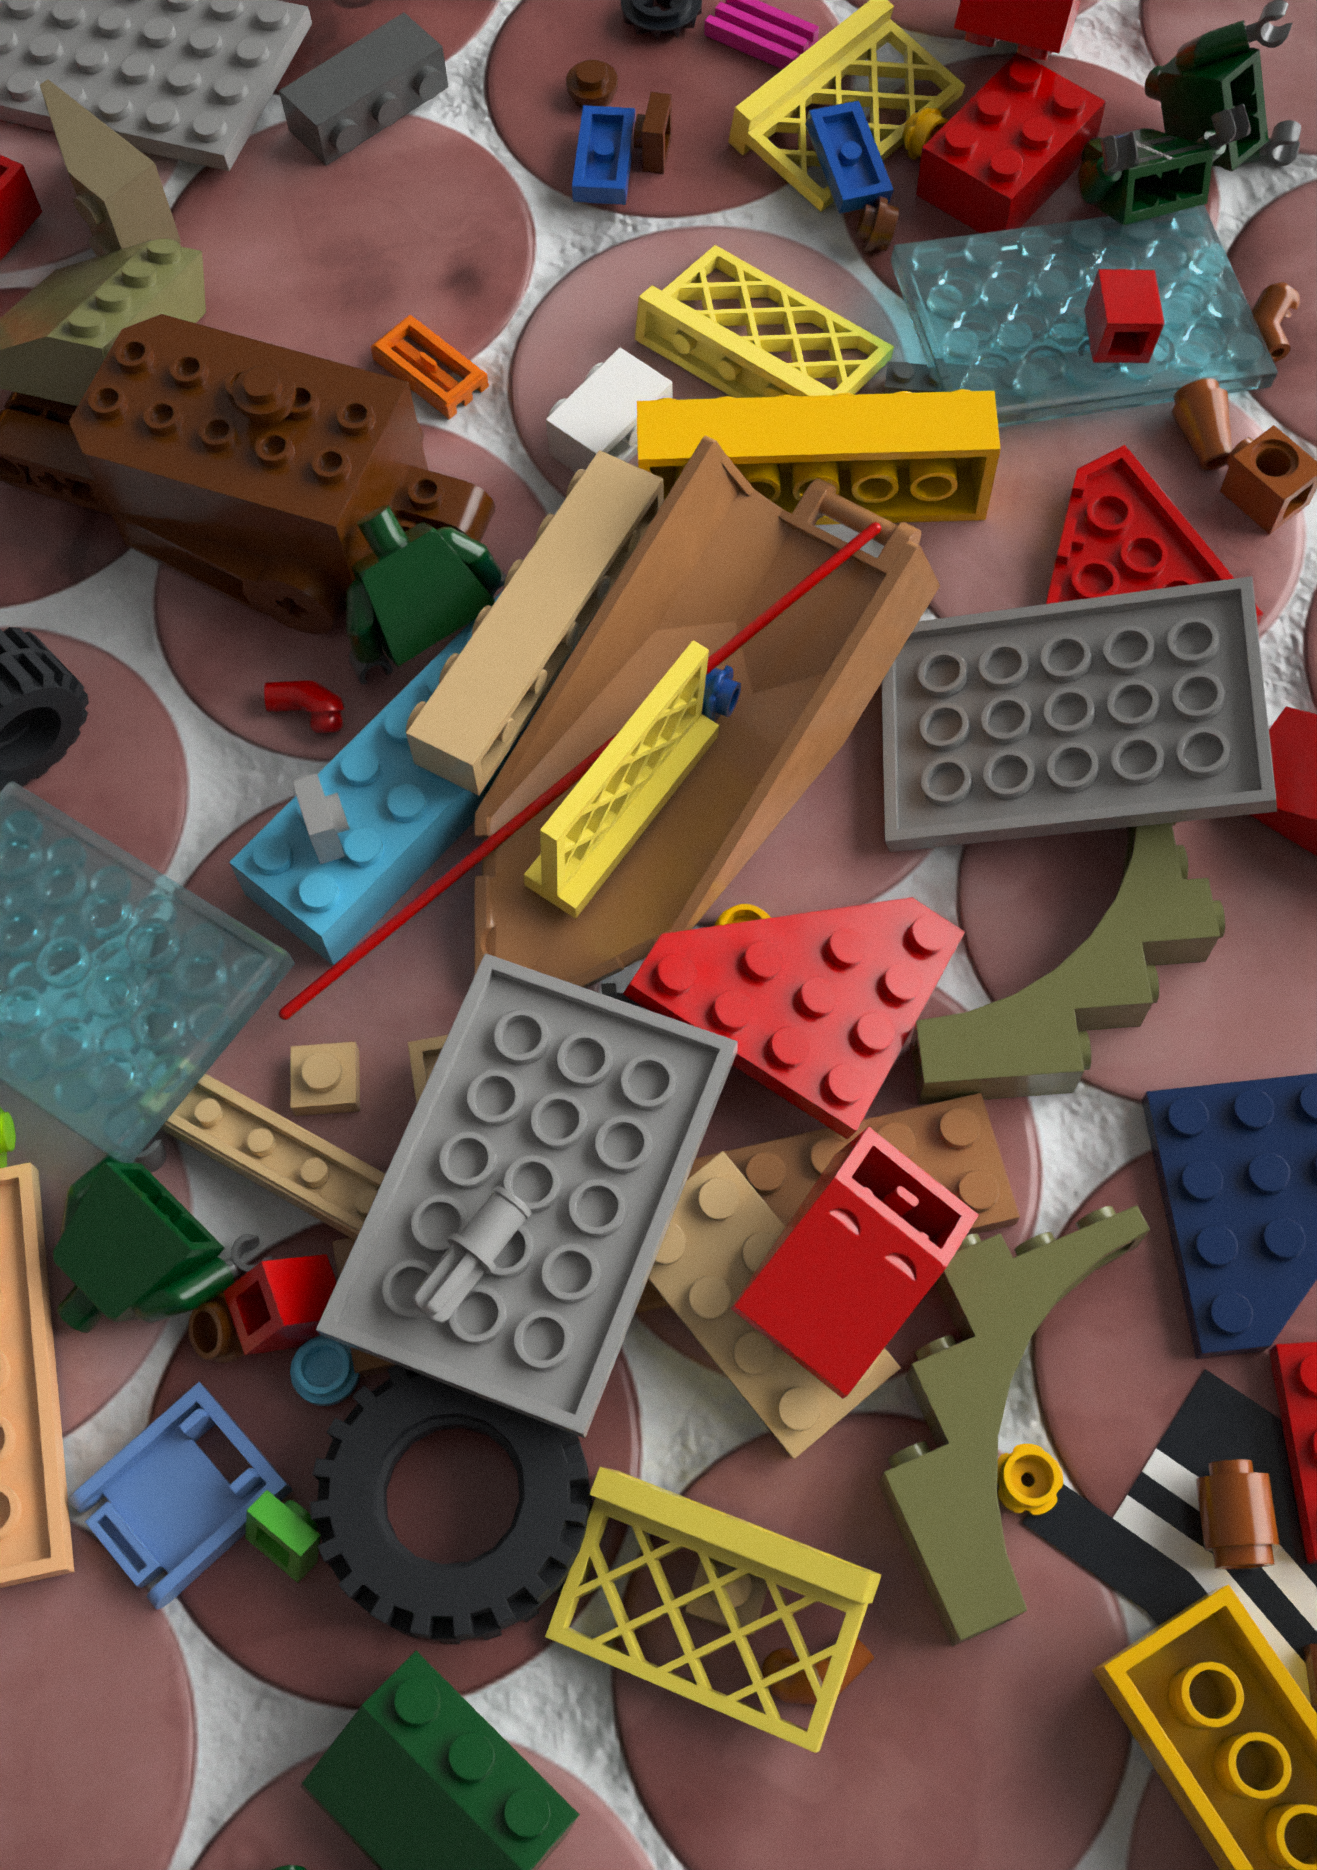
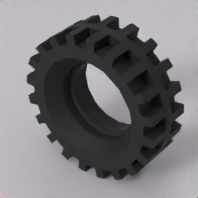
M395 1365L387 1369L390 1379L374 1390L370 1391L365 1385L362 1386L352 1396L358 1403L343 1422L334 1418L327 1430V1433L332 1438V1442L325 1459L316 1458L312 1475L319 1480L317 1501L310 1502L311 1519L318 1524L322 1544L318 1545L323 1561L330 1565L340 1581L338 1585L347 1596L357 1602L371 1616L402 1634L416 1639L421 1637L437 1640L443 1644H460V1640L479 1637L488 1640L501 1636V1630L521 1620L528 1622L539 1614L538 1608L555 1591L558 1594L561 1592L567 1574L580 1551L586 1532L588 1516L592 1509V1495H589V1470L577 1435ZM464 1428L489 1436L508 1453L517 1471L519 1502L511 1527L492 1549L468 1562L439 1564L415 1556L399 1542L388 1519L387 1488L395 1464L413 1443L435 1431Z

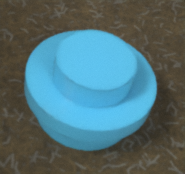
M317 1336L305 1342L295 1353L290 1368L291 1381L297 1393L307 1402L317 1406H331L342 1402L354 1391L360 1378V1374H355L350 1347L324 1336Z

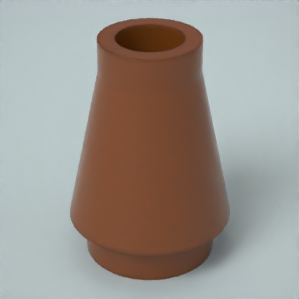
M1206 378L1193 381L1181 387L1174 394L1175 406L1172 408L1171 413L1197 455L1201 468L1203 470L1218 469L1226 465V459L1233 450L1228 392L1220 388L1216 379Z

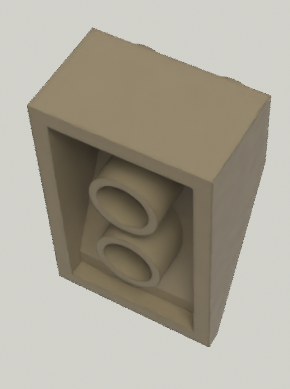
M49 79L41 83L40 88L67 172L77 195L73 202L78 213L89 226L92 237L89 238V244L96 256L98 257L155 239H171L180 243V237L155 163Z

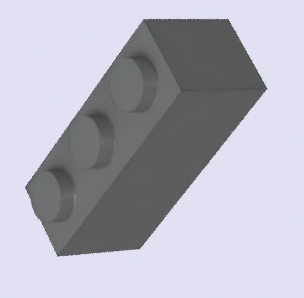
M403 12L279 90L289 131L323 164L329 165L449 87L443 46Z

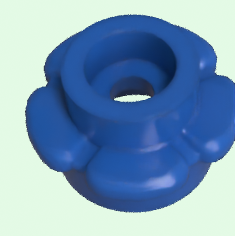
M726 665L724 670L715 668L706 675L702 715L714 722L718 720L720 715L730 717L739 699L741 683L732 680L734 672L731 666Z

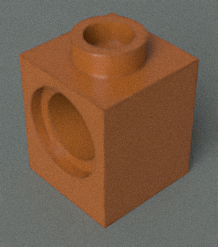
M1273 425L1255 440L1251 437L1243 439L1230 452L1225 462L1228 470L1220 492L1270 535L1310 504L1317 489V461Z

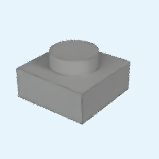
M317 773L292 780L308 835L320 865L345 857L338 833L350 829L338 793L325 796Z

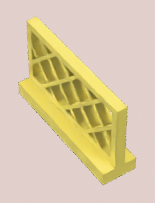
M869 0L738 104L734 110L728 143L742 155L752 149L820 212L832 204L834 199L829 186L823 189L807 175V166L821 167L816 152L807 151L806 134L809 133L805 125L807 120L806 107L811 103L838 105L858 100L861 107H870V123L868 125L883 161L905 143L902 137L905 123L902 125L879 124V108L906 110L907 122L908 118L915 113V110L919 112L925 107L937 108L943 112L962 96L965 88L964 83L890 19L894 5L888 0ZM888 42L903 55L904 63L877 61L876 51ZM846 75L868 76L869 92L842 90L841 79ZM877 77L904 79L905 94L878 92ZM914 79L930 80L943 91L937 96L914 95ZM775 132L798 134V150L778 149L768 138Z
M716 245L662 291L652 285L638 298L635 340L734 398L775 397L779 395L822 396L839 393L855 395L891 360L893 354V345ZM716 268L734 278L735 282L708 283L706 276ZM750 298H769L778 303L779 307L752 308ZM739 299L741 309L714 310L712 300ZM701 300L703 310H694L680 301ZM813 323L823 329L824 333L797 334L795 324ZM783 324L786 335L759 336L756 325ZM745 325L748 336H739L723 326ZM840 349H858L869 355V357L865 360H843ZM828 350L831 361L804 362L802 351ZM790 351L793 363H786L768 352ZM814 378H836L838 387L832 390Z
M694 640L540 829L541 854L525 872L524 885L575 919L718 737L719 724L702 715L709 650Z
M599 1467L589 1494L596 1498L587 1520L585 1536L580 1551L568 1572L545 1637L814 1753L819 1752L868 1603H873L881 1574L623 1472ZM609 1517L632 1526L643 1556L612 1571H609L599 1546ZM648 1533L670 1541V1543L654 1549ZM685 1547L698 1553L710 1582L675 1599L659 1559ZM713 1559L737 1569L721 1577ZM593 1563L598 1578L586 1583ZM648 1565L664 1605L630 1621L614 1581ZM752 1574L766 1581L778 1610L742 1627L725 1586ZM780 1586L806 1597L788 1605ZM602 1587L618 1627L596 1638L569 1628L579 1599ZM714 1592L731 1633L696 1649L679 1608ZM816 1602H821L846 1612L836 1644L811 1656L793 1614ZM668 1614L685 1655L665 1665L658 1666L645 1660L634 1630ZM782 1619L800 1661L764 1678L746 1636ZM622 1636L629 1653L607 1643ZM736 1642L753 1684L730 1695H726L712 1689L700 1658ZM831 1657L822 1683L815 1664ZM689 1664L695 1681L673 1671ZM802 1670L805 1671L817 1699L808 1729L782 1719L768 1689L769 1686ZM757 1692L764 1711L740 1700Z

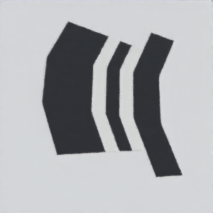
M1205 1369L1113 1518L1063 1484L1056 1494L1057 1503L1051 1510L1041 1515H1032L1029 1512L1022 1523L1143 1608L1158 1626L1209 1592L1229 1584L1311 1704L1303 1646L1317 1644V1564H1307L1282 1421ZM1238 1459L1252 1460L1254 1472L1269 1474L1279 1538V1546L1272 1547L1275 1565L1248 1569H1215L1213 1551H1205L1195 1481L1197 1478L1210 1476L1208 1463Z

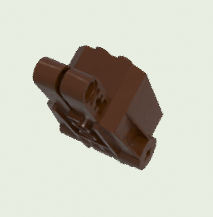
M164 314L121 330L78 406L12 391L4 405L5 410L0 412V481L18 488L110 514L126 546L254 611L269 615L285 626L310 634L327 633L333 628L341 610L346 611V590L355 580L351 566L373 552L357 526V522L375 509L389 505L404 532L424 522L436 530L441 527H452L481 542L496 507L493 499L477 485L428 470L423 449L424 434L417 422L409 382ZM272 364L280 366L288 371L294 380L296 398L292 410L284 420L276 424H257L243 415L235 404L232 391L236 379L245 370L256 365Z

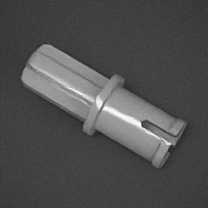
M501 1186L495 1187L491 1192L492 1195L461 1234L451 1233L447 1238L450 1248L413 1293L412 1301L416 1307L432 1320L441 1324L446 1322L484 1273L490 1275L494 1273L497 1267L493 1261L522 1223L532 1215L528 1206L507 1189Z

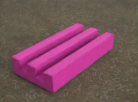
M725 0V3L719 2L715 7V16L709 15L704 21L705 36L780 69H784L818 42L819 26L759 0Z

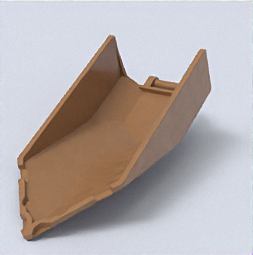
M705 435L476 810L475 836L482 838V843L620 731L693 640L709 650L708 657H710L847 544V542L814 526L818 519L825 515L858 533H861L870 524L878 522L881 525V532L871 540L883 545L884 548L878 558L859 549L716 667L724 670L726 665L731 666L734 672L732 680L741 683L739 699L730 717L720 715L715 722L719 724L717 739L576 919L525 886L524 874L541 854L540 829L579 781L482 860V876H475V974L486 953L588 988L647 957L661 934L693 929L843 746L939 589L940 584L921 546L918 545L921 539V530L906 522L896 525L836 494L835 486L820 478H816L811 482L791 514L756 491L725 454L719 443Z

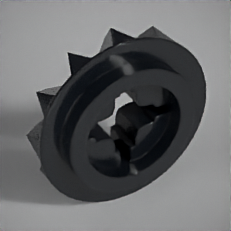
M621 0L624 23L634 25L637 35H642L649 31L652 32L656 40H658L662 33H670L678 38L682 28H694L697 15L702 13V0H656L662 7L670 8L662 11L658 6L653 7V0Z

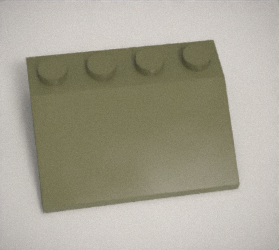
M155 239L54 270L0 318V389L78 406L123 328L160 314L197 323L206 313L202 251L181 247L180 243L175 240Z

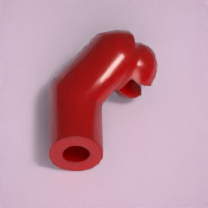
M311 680L265 683L264 701L267 712H311L310 727L315 733L339 732L342 729L341 711L345 710L342 698L322 684Z

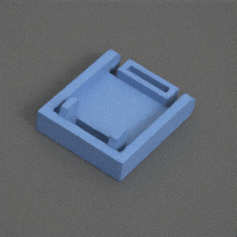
M198 1382L83 1483L70 1496L69 1502L77 1512L84 1513L96 1505L102 1498H107L109 1502L101 1506L85 1523L137 1587L142 1588L148 1585L164 1570L168 1573L146 1596L156 1609H161L175 1599L245 1535L246 1511L266 1490L282 1501L293 1489L210 1391ZM215 1424L253 1467L244 1471L232 1483L225 1478L196 1443Z

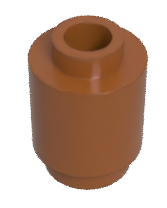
M1238 1459L1208 1463L1210 1476L1195 1479L1204 1547L1205 1551H1213L1215 1569H1248L1275 1565L1272 1547L1279 1546V1538L1269 1474L1254 1472L1252 1460Z

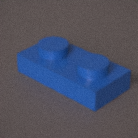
M859 100L809 110L805 125L839 214L863 209L865 204L873 206L878 196L887 198L889 203L894 189Z
M583 105L572 181L573 202L626 205L634 144L635 108Z

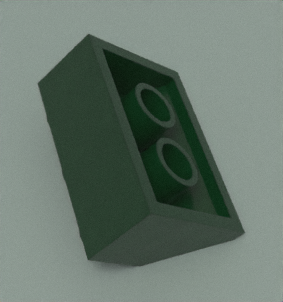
M417 1651L361 1705L301 1783V1788L379 1870H538L566 1838L580 1815Z

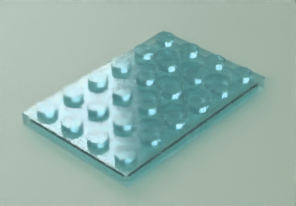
M1205 205L1127 225H1122L1110 216L897 244L893 247L890 261L929 371L932 368L935 376L937 392H952L961 389L995 391L998 428L1174 402L1173 396L1181 387L1193 381L1206 378L1216 379L1220 388L1225 389L1228 393L1268 388L1272 386L1278 374V370ZM1098 269L1155 270L1165 325L1149 363H1093L1084 308Z
M10 781L0 792V1081L114 1161L132 1163L295 963L286 950L19 784Z

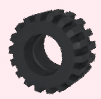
M9 627L4 632L0 629V794L6 792L9 788L16 790L27 785L30 780L35 777L38 779L54 763L59 762L67 754L66 750L70 745L76 742L81 733L79 728L86 722L88 712L85 710V707L89 704L88 694L83 690L84 686L36 635L30 631L24 633L21 628Z

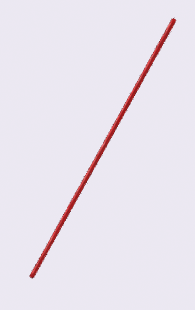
M878 522L870 524L708 657L706 675L881 532V525ZM619 731L283 1006L278 1012L279 1017L282 1020H288L579 781Z

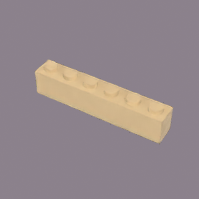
M600 450L586 470L579 469L574 474L569 483L565 501L555 515L550 513L544 518L537 531L535 545L524 560L518 559L513 563L506 576L504 590L494 605H487L480 611L473 625L472 637L460 654L453 653L448 658L442 668L439 685L427 702L421 701L411 712L406 725V735L414 764L478 796L481 794L555 682L663 504V478Z

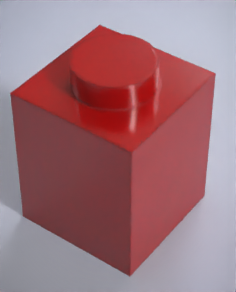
M1098 269L1084 308L1092 362L1149 363L1165 325L1155 270Z
M327 1254L261 1261L223 1291L244 1355L301 1347L308 1340L321 1336L316 1328L337 1283Z

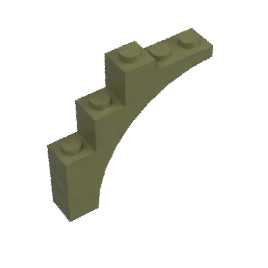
M1176 822L1126 827L1127 845L1122 878L1115 899L1091 936L1056 969L1016 994L964 1013L916 1021L910 1048L918 1105L934 1104L977 1093L982 1094L983 1100L1074 1093L1084 1070H1089L1091 1067V1045L1086 1031L1140 1027L1152 1004L1157 1003L1159 999V979L1155 968L1156 965L1206 962L1218 939L1224 936L1225 913L1221 901L1213 900L1209 878L1187 879L1188 857L1184 845H1176L1173 826Z
M1137 1205L1117 1214L1112 1206L1095 1210L1075 1223L1078 1228L1077 1231L1056 1240L1052 1232H1045L1032 1237L1014 1249L1017 1257L1014 1258L1001 1233L981 1241L977 1233L967 1235L947 1268L934 1283L962 1342L956 1344L953 1336L949 1335L921 1347L915 1352L918 1361L911 1364L905 1379L938 1448L931 1451L927 1442L922 1441L891 1455L888 1461L892 1469L883 1472L878 1484L952 1647L1015 1619L1027 1611L1006 1552L997 1497L998 1435L1010 1383L1032 1335L1052 1308L1092 1272L1137 1248L1147 1235L1150 1228Z

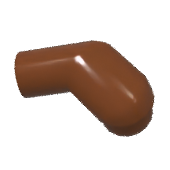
M1284 282L1273 283L1263 289L1247 319L1249 330L1264 361L1267 363L1283 359L1291 350V346L1280 323L1284 318L1291 316L1290 308L1298 310L1300 296L1296 289L1291 288L1289 284Z
M858 1638L838 1696L875 1659ZM789 1648L776 1649L765 1658L762 1666V1675L766 1678L799 1662L800 1659L798 1656H794ZM831 1657L815 1664L822 1683ZM804 1670L771 1685L772 1694L785 1703L816 1705V1696Z

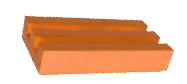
M408 315L370 346L374 361L397 379L409 382L412 391L449 420L457 414L456 406L459 403L466 406L473 400V391L478 390L482 393L489 387L487 373L412 315ZM405 336L410 337L463 380L461 382L455 380L437 366L435 360L425 352H419L403 338Z

